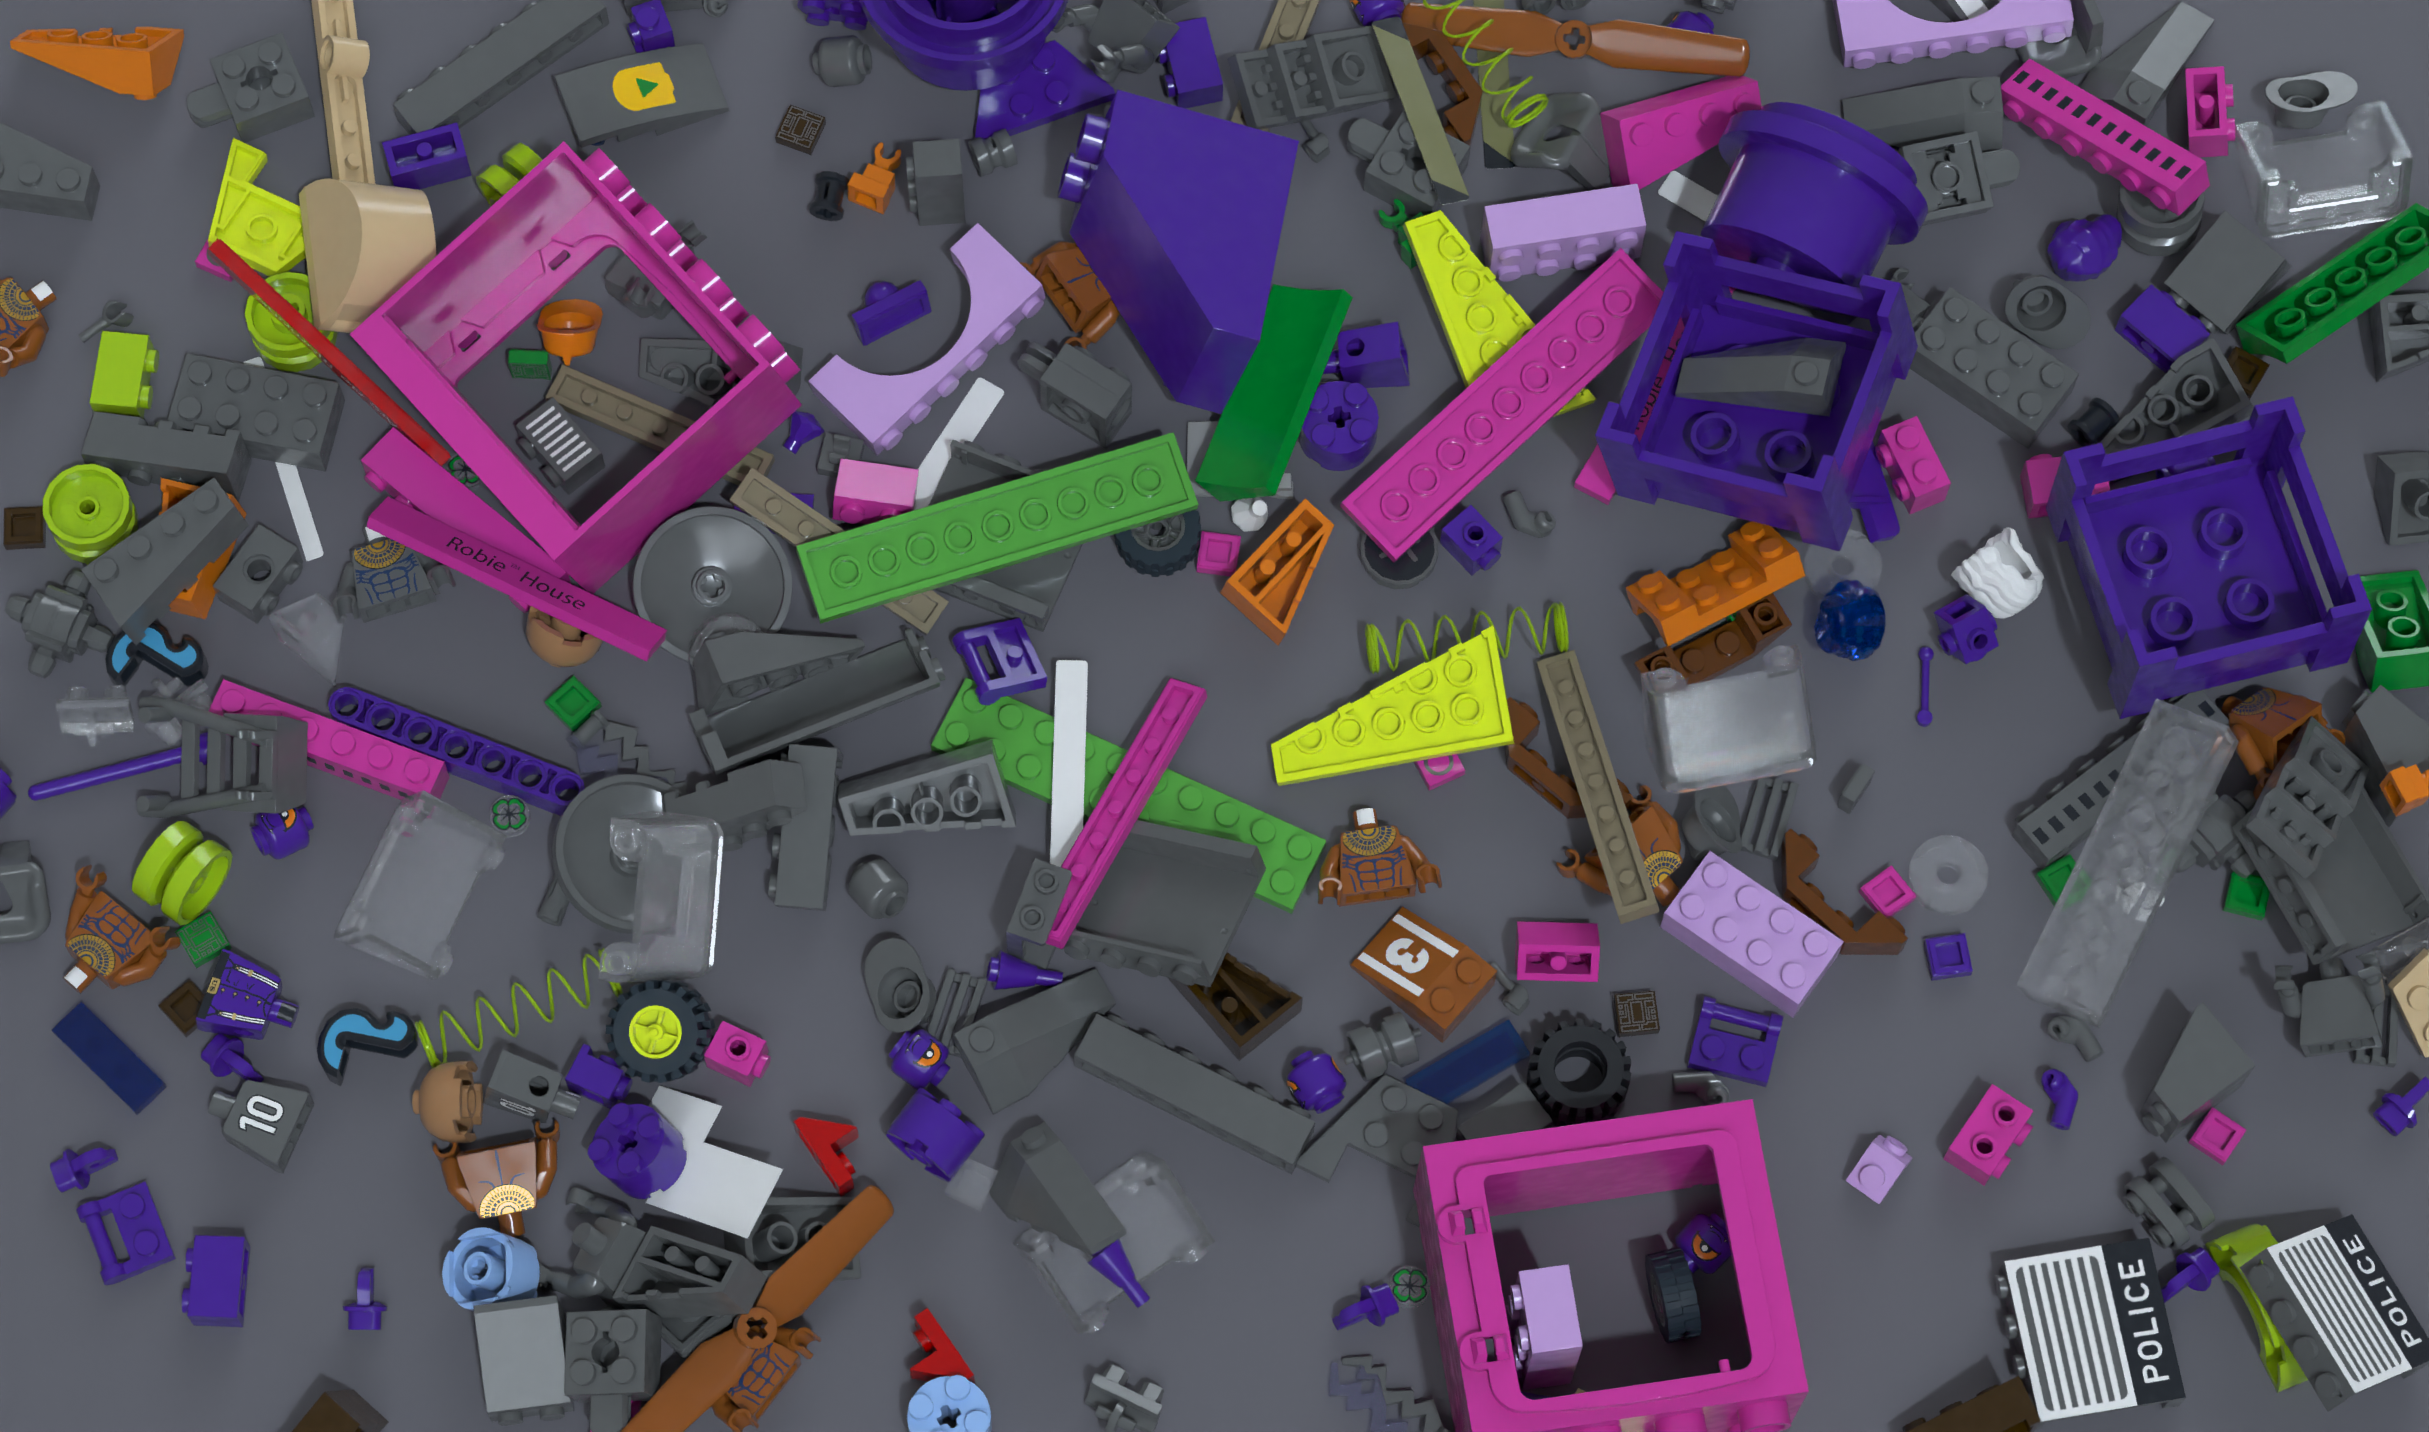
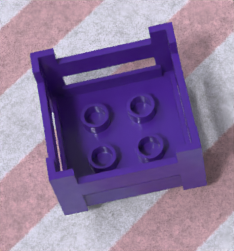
M1676 231L1663 263L1668 283L1620 404L1608 402L1595 434L1618 496L1655 505L1657 498L1797 532L1800 533L1804 543L1841 551L1853 519L1849 505L1850 498L1896 378L1906 379L1918 348L1901 283L1863 274L1859 284L1860 288L1720 256L1713 239ZM1729 287L1869 319L1872 331L1732 298ZM1681 316L1685 328L1639 443L1637 435L1634 433ZM1801 338H1815L1846 343L1830 416L1676 397L1675 394L1684 358Z
M2293 396L2255 405L2250 419L2106 455L2102 443L2063 452L2046 505V511L2057 542H2068L2111 664L2112 672L2107 685L2119 719L2158 710L2161 700L2240 680L2307 664L2309 672L2348 662L2372 608L2359 573L2348 576L2300 447L2306 431ZM2237 450L2234 460L2092 495L2095 484ZM2286 479L2334 606L2329 608L2328 613L2282 491Z

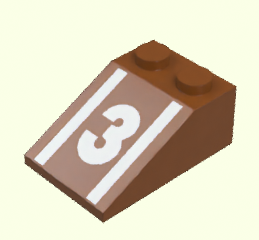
M1404 907L1394 915L1350 964L1353 970L1442 1043L1495 985L1497 970L1467 945Z

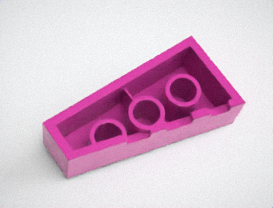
M1727 76L1601 112L1600 116L1612 186L1638 184L1640 190L1719 144V140L1733 115L1742 111L1760 110L1762 108L1758 81L1746 76Z

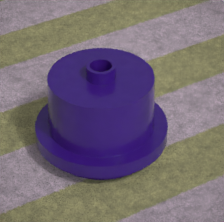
M860 0V3L872 27L892 47L899 60L911 72L931 84L953 90L968 91L997 86L1025 70L1038 55L1047 36L1057 25L1064 13L1068 0Z
M1774 102L1764 105L1760 110L1742 111L1730 118L1718 145L1721 156L1731 169L1702 228L1700 236L1713 239L1720 256L1860 288L1859 284L1863 274L1872 275L1887 245L1909 243L1917 237L1928 214V205L1924 196L1916 187L1917 177L1910 164L1884 141L1863 128L1828 112L1801 104ZM1792 302V303H1794V304H1797V305H1800V306H1803V307H1807V308H1810V309H1814V310H1819V311H1824V312H1831V313H1839V312L1830 311V310H1826V309H1822V308H1818V307H1813V306H1809V305H1805V304H1801V303Z

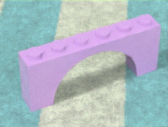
M1833 0L1844 68L1854 66L1857 69H1866L1874 66L1876 63L1889 61L1902 64L1914 58L1926 56L1938 59L1947 57L1951 53L1962 51L1981 53L1991 47L2005 45L2008 48H2018L2026 45L2028 42L2041 40L2047 43H2054L2071 36L2074 22L2070 0H2002L1992 9L1977 17L1948 23L1916 18L1900 10L1889 0Z
M978 223L950 248L953 262L961 270L970 286L971 307L962 335L946 355L922 370L904 375L888 376L862 371L848 364L836 354L808 381L813 394L859 439L864 440V444L876 455L880 454L884 449L890 450L896 446L903 436L902 432L910 424L921 422L929 414L931 405L940 396L947 397L957 388L959 384L958 379L969 369L974 371L979 368L986 360L987 352L997 343L1001 345L1009 340L1016 330L1015 326L1025 317H1033L1044 304L1043 300L1046 297L1042 284Z

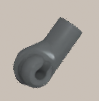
M1712 1072L1672 1073L1674 1093L1695 1092L1707 1105L1728 1103L1730 1095L1728 1088Z

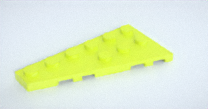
M1439 210L1405 222L1403 229L1464 385L1467 388L1526 335L1535 324L1510 294L1507 295L1495 280L1496 276L1487 266L1484 267L1470 250L1468 242L1444 213ZM1584 388L1553 417L1590 405L1596 401V398L1589 389Z
M1494 625L1481 631L1480 635L1462 644L1461 642L1448 649V652L1427 663L1423 662L1371 690L1370 694L1359 700L1343 705L1337 709L1338 711L1318 722H1312L1271 744L1278 786L1515 744Z

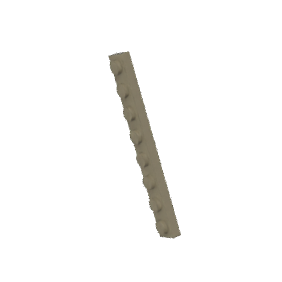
M1575 650L1537 661L1620 923L1624 924L1660 912Z

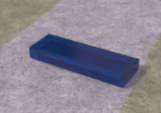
M82 1002L52 1029L53 1034L136 1115L167 1087Z
M1508 1019L1406 1079L1405 1084L1445 1104H1449L1529 1057L1530 1052Z

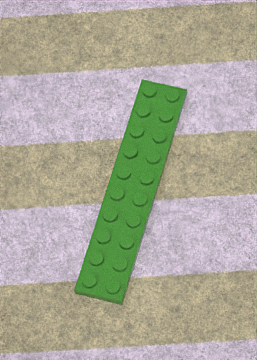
M1174 432L801 544L796 546V552L821 624L1198 509L1199 504Z
M966 677L931 744V750L944 754L993 740L1006 784L1052 805L1054 717L1009 696L1001 697L993 704L982 705L975 694L977 688L975 682ZM1086 732L1083 817L1086 821H1088L1128 750ZM1166 768L1137 819L1256 845L1265 864L1266 871L1253 897L1290 914L1293 913L1326 846L1325 839Z

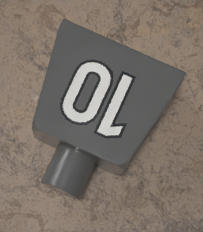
M502 1050L488 1084L483 1104L546 1123L550 1111L573 1119L582 1096L559 1088L563 1077L559 1072ZM539 1090L544 1096H535L531 1091Z
M246 1080L242 1084L237 1097L216 1091L209 1104L208 1113L226 1120L222 1128V1134L227 1142L276 1172L283 1174L314 1107V1102L310 1094L305 1091Z

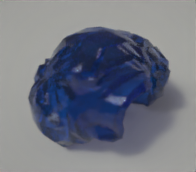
M1858 580L1838 582L1822 598L1820 611L1814 622L1815 637L1819 647L1827 654H1834L1841 658H1847L1850 661L1870 657L1880 647L1886 626L1885 609L1879 593L1869 586L1863 585Z

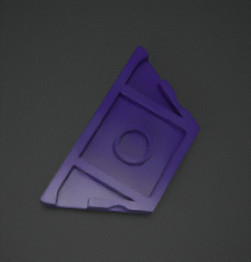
M1056 40L1044 43L1032 63L1021 73L997 86L980 89L975 138H990L993 132L1004 128L1009 136L1030 130L1112 101L1115 91L1112 86L1097 76Z

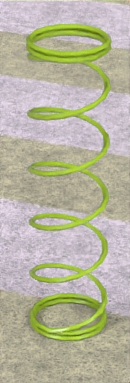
M1423 0L1425 7L1433 10L1452 7L1443 22L1442 32L1445 36L1461 38L1472 35L1462 53L1464 64L1482 66L1492 63L1482 80V90L1484 93L1494 95L1513 90L1505 101L1501 112V117L1508 128H1516L1528 123L1546 108L1549 102L1546 94H1536L1518 104L1506 117L1504 112L1507 104L1521 87L1533 79V76H1529L1523 82L1508 89L1492 92L1486 89L1485 81L1494 66L1503 57L1510 54L1514 48L1511 47L1501 55L1480 63H1470L1465 58L1467 48L1473 39L1483 29L1490 26L1494 19L1488 20L1481 27L1470 32L1452 35L1446 31V23L1453 11L1465 0H1457L1447 5L1434 7L1428 5L1426 0ZM1541 101L1531 112L1518 120H1513L1525 108Z
M1553 603L1548 609L1544 625L1542 649L1527 613L1521 607H1516L1509 620L1505 654L1495 629L1497 645L1502 658L1506 659L1508 657L1512 624L1516 611L1523 613L1539 654L1543 655L1546 648L1550 614L1553 609L1557 646L1561 653L1563 651L1567 652L1569 637L1563 603ZM1479 611L1475 616L1470 639L1474 638L1476 624L1480 615L1485 616L1490 627L1493 625L1490 617L1484 611ZM1442 615L1438 620L1431 660L1436 657L1438 634L1443 619L1448 620L1458 644L1461 643L1458 631L1453 621L1447 615ZM1406 619L1401 625L1394 667L1378 628L1372 623L1370 625L1366 624V648L1371 673L1374 674L1376 672L1378 674L1380 670L1377 636L1389 667L1393 672L1397 670L1401 639L1406 623H1410L1415 631L1426 663L1430 661L1420 633L1410 619Z
M606 948L598 949L603 967L590 954H585L583 958L586 1005L578 998L564 977L556 969L549 968L547 986L551 1012L550 1020L542 1012L528 991L520 983L514 982L511 988L515 1034L508 1029L490 1003L484 997L478 996L476 1000V1018L479 1048L471 1042L453 1016L447 1011L442 1010L440 1014L443 1062H440L435 1054L423 1021L420 1019L418 1022L415 1021V1027L431 1067L434 1068L447 1062L444 1014L452 1021L473 1050L477 1052L482 1050L483 1035L479 1000L485 1003L503 1029L510 1036L516 1038L519 1024L515 986L522 990L540 1016L551 1024L554 1021L555 1015L551 986L552 971L559 977L577 1003L584 1009H588L590 1006V991L587 976V957L595 963L610 983L615 996L618 997L623 994Z

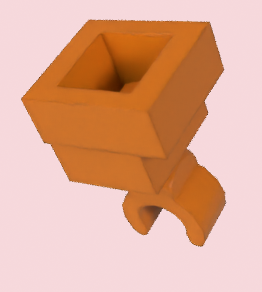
M880 142L875 147L874 165L868 163L863 175L856 172L853 173L848 183V201L884 215L890 203V198L895 191V173L890 171L897 169L902 159L900 149L895 152L893 158H883L884 144Z
M2416 764L2407 768L2402 766L2390 771L2379 786L2395 817L2423 805L2428 800L2429 769L2421 774Z

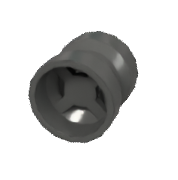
M1005 128L993 132L990 138L983 139L978 137L968 141L969 150L980 177L993 173L996 167L1008 168L1018 164L1013 143Z

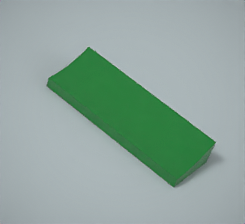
M2418 203L2413 204L2237 323L2236 328L2243 350L2250 354L2270 356L2288 364L2428 269L2429 209Z
M1273 284L1268 297L1260 342L1221 414L1195 479L1199 485L1220 502L1276 495L1353 299L1344 289L1309 290Z

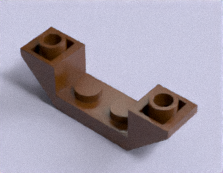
M1402 22L1416 59L1419 60L1424 56L1426 57L1431 71L1435 75L1440 74L1447 83V93L1456 104V106L1445 111L1443 114L1442 127L1444 132L1468 144L1471 148L1483 90L1442 31Z
M1771 593L1738 610L1735 620L1675 651L1670 646H1665L1634 662V666L1654 698L1684 694L1754 658L1792 626V623L1775 595Z
M1509 697L1507 703L1515 744L1505 745L1507 769L1567 819L1586 818L1576 784L1563 774L1558 776L1547 767V761L1537 751L1533 749L1527 751L1525 749L1538 735L1540 721L1537 719V713L1525 702L1521 701L1518 704ZM1617 779L1628 811L1632 797L1629 795V790L1625 784Z
M1790 828L1785 833L1781 844L1782 900L1844 941L1839 952L1841 955H1898L1904 949L1908 937L1905 935L1904 927L1894 917H1885L1878 911L1856 932L1853 929V922L1845 913L1840 910L1834 911L1824 902V895L1815 885L1809 882L1805 884L1802 881L1816 868L1820 855L1817 853L1816 845L1810 838L1804 834L1798 835Z

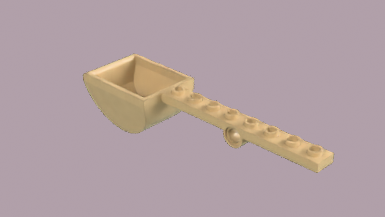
M311 0L332 179L316 180L305 186L299 193L313 322L317 330L351 333L436 257L435 231L429 201L422 190L375 184L363 77L368 69L370 51L365 40H358L353 0Z

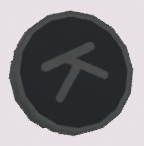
M1432 528L1395 562L1365 532L1360 543L1361 563L1365 571L1367 570L1372 579L1379 585L1392 589H1408L1418 585L1420 581H1423L1433 572L1439 554L1438 539Z

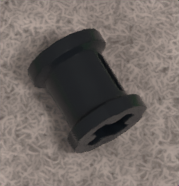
M822 171L816 175L815 181L818 189L815 201L810 204L809 212L822 220H841L844 216V209L841 207L844 192L848 189L850 180L848 177L837 172Z
M2093 398L2089 403V409L2078 420H2071L2067 425V429L2073 439L2079 445L2085 447L2097 444V439L2109 427H2115L2120 420L2111 405L2100 398Z

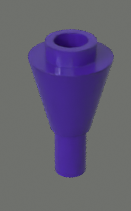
M999 950L997 958L990 957L986 979L993 982V990L1035 986V984L1054 987L1062 983L1063 972L1039 969L1036 965Z
M1120 1238L1091 1255L1092 1258L1087 1261V1264L1118 1288H1122L1137 1308L1150 1299L1135 1279L1136 1275Z

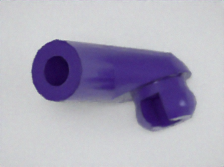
M2057 1069L2046 1070L2041 1077V1083L2055 1105L2050 1125L2060 1130H2069L2078 1102V1092L2063 1072Z

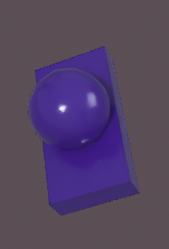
M921 280L901 290L892 282H876L867 289L864 301L866 308L852 314L857 337L863 346L868 345L931 313L927 289Z

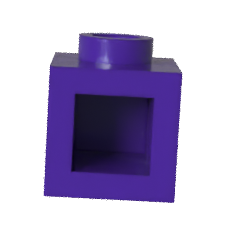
M1472 505L1468 506L1442 528L1440 544L1471 576L1481 568L1484 571L1490 569L1501 557L1503 537Z

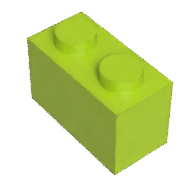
M102 331L90 397V405L93 412L144 418L145 409H150L153 401V387L149 386L151 373H157L159 366V351L154 349L149 335Z

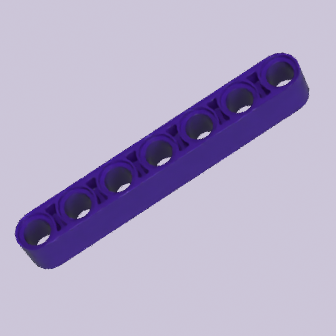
M339 688L329 698V711L334 721L444 761L448 773L512 798H518L522 802L561 816L571 802L559 799L561 792L566 789H575L579 794L585 789L584 782L580 776L571 771L355 688ZM346 705L358 706V710L351 716H341L339 714ZM388 718L395 721L388 730L376 729V725L383 719ZM419 733L431 734V738L425 744L419 745L412 742ZM461 746L468 749L465 756L461 758L449 757L451 750ZM492 761H502L505 763L502 770L491 773L485 770ZM529 775L542 777L539 784L533 787L522 785V781Z

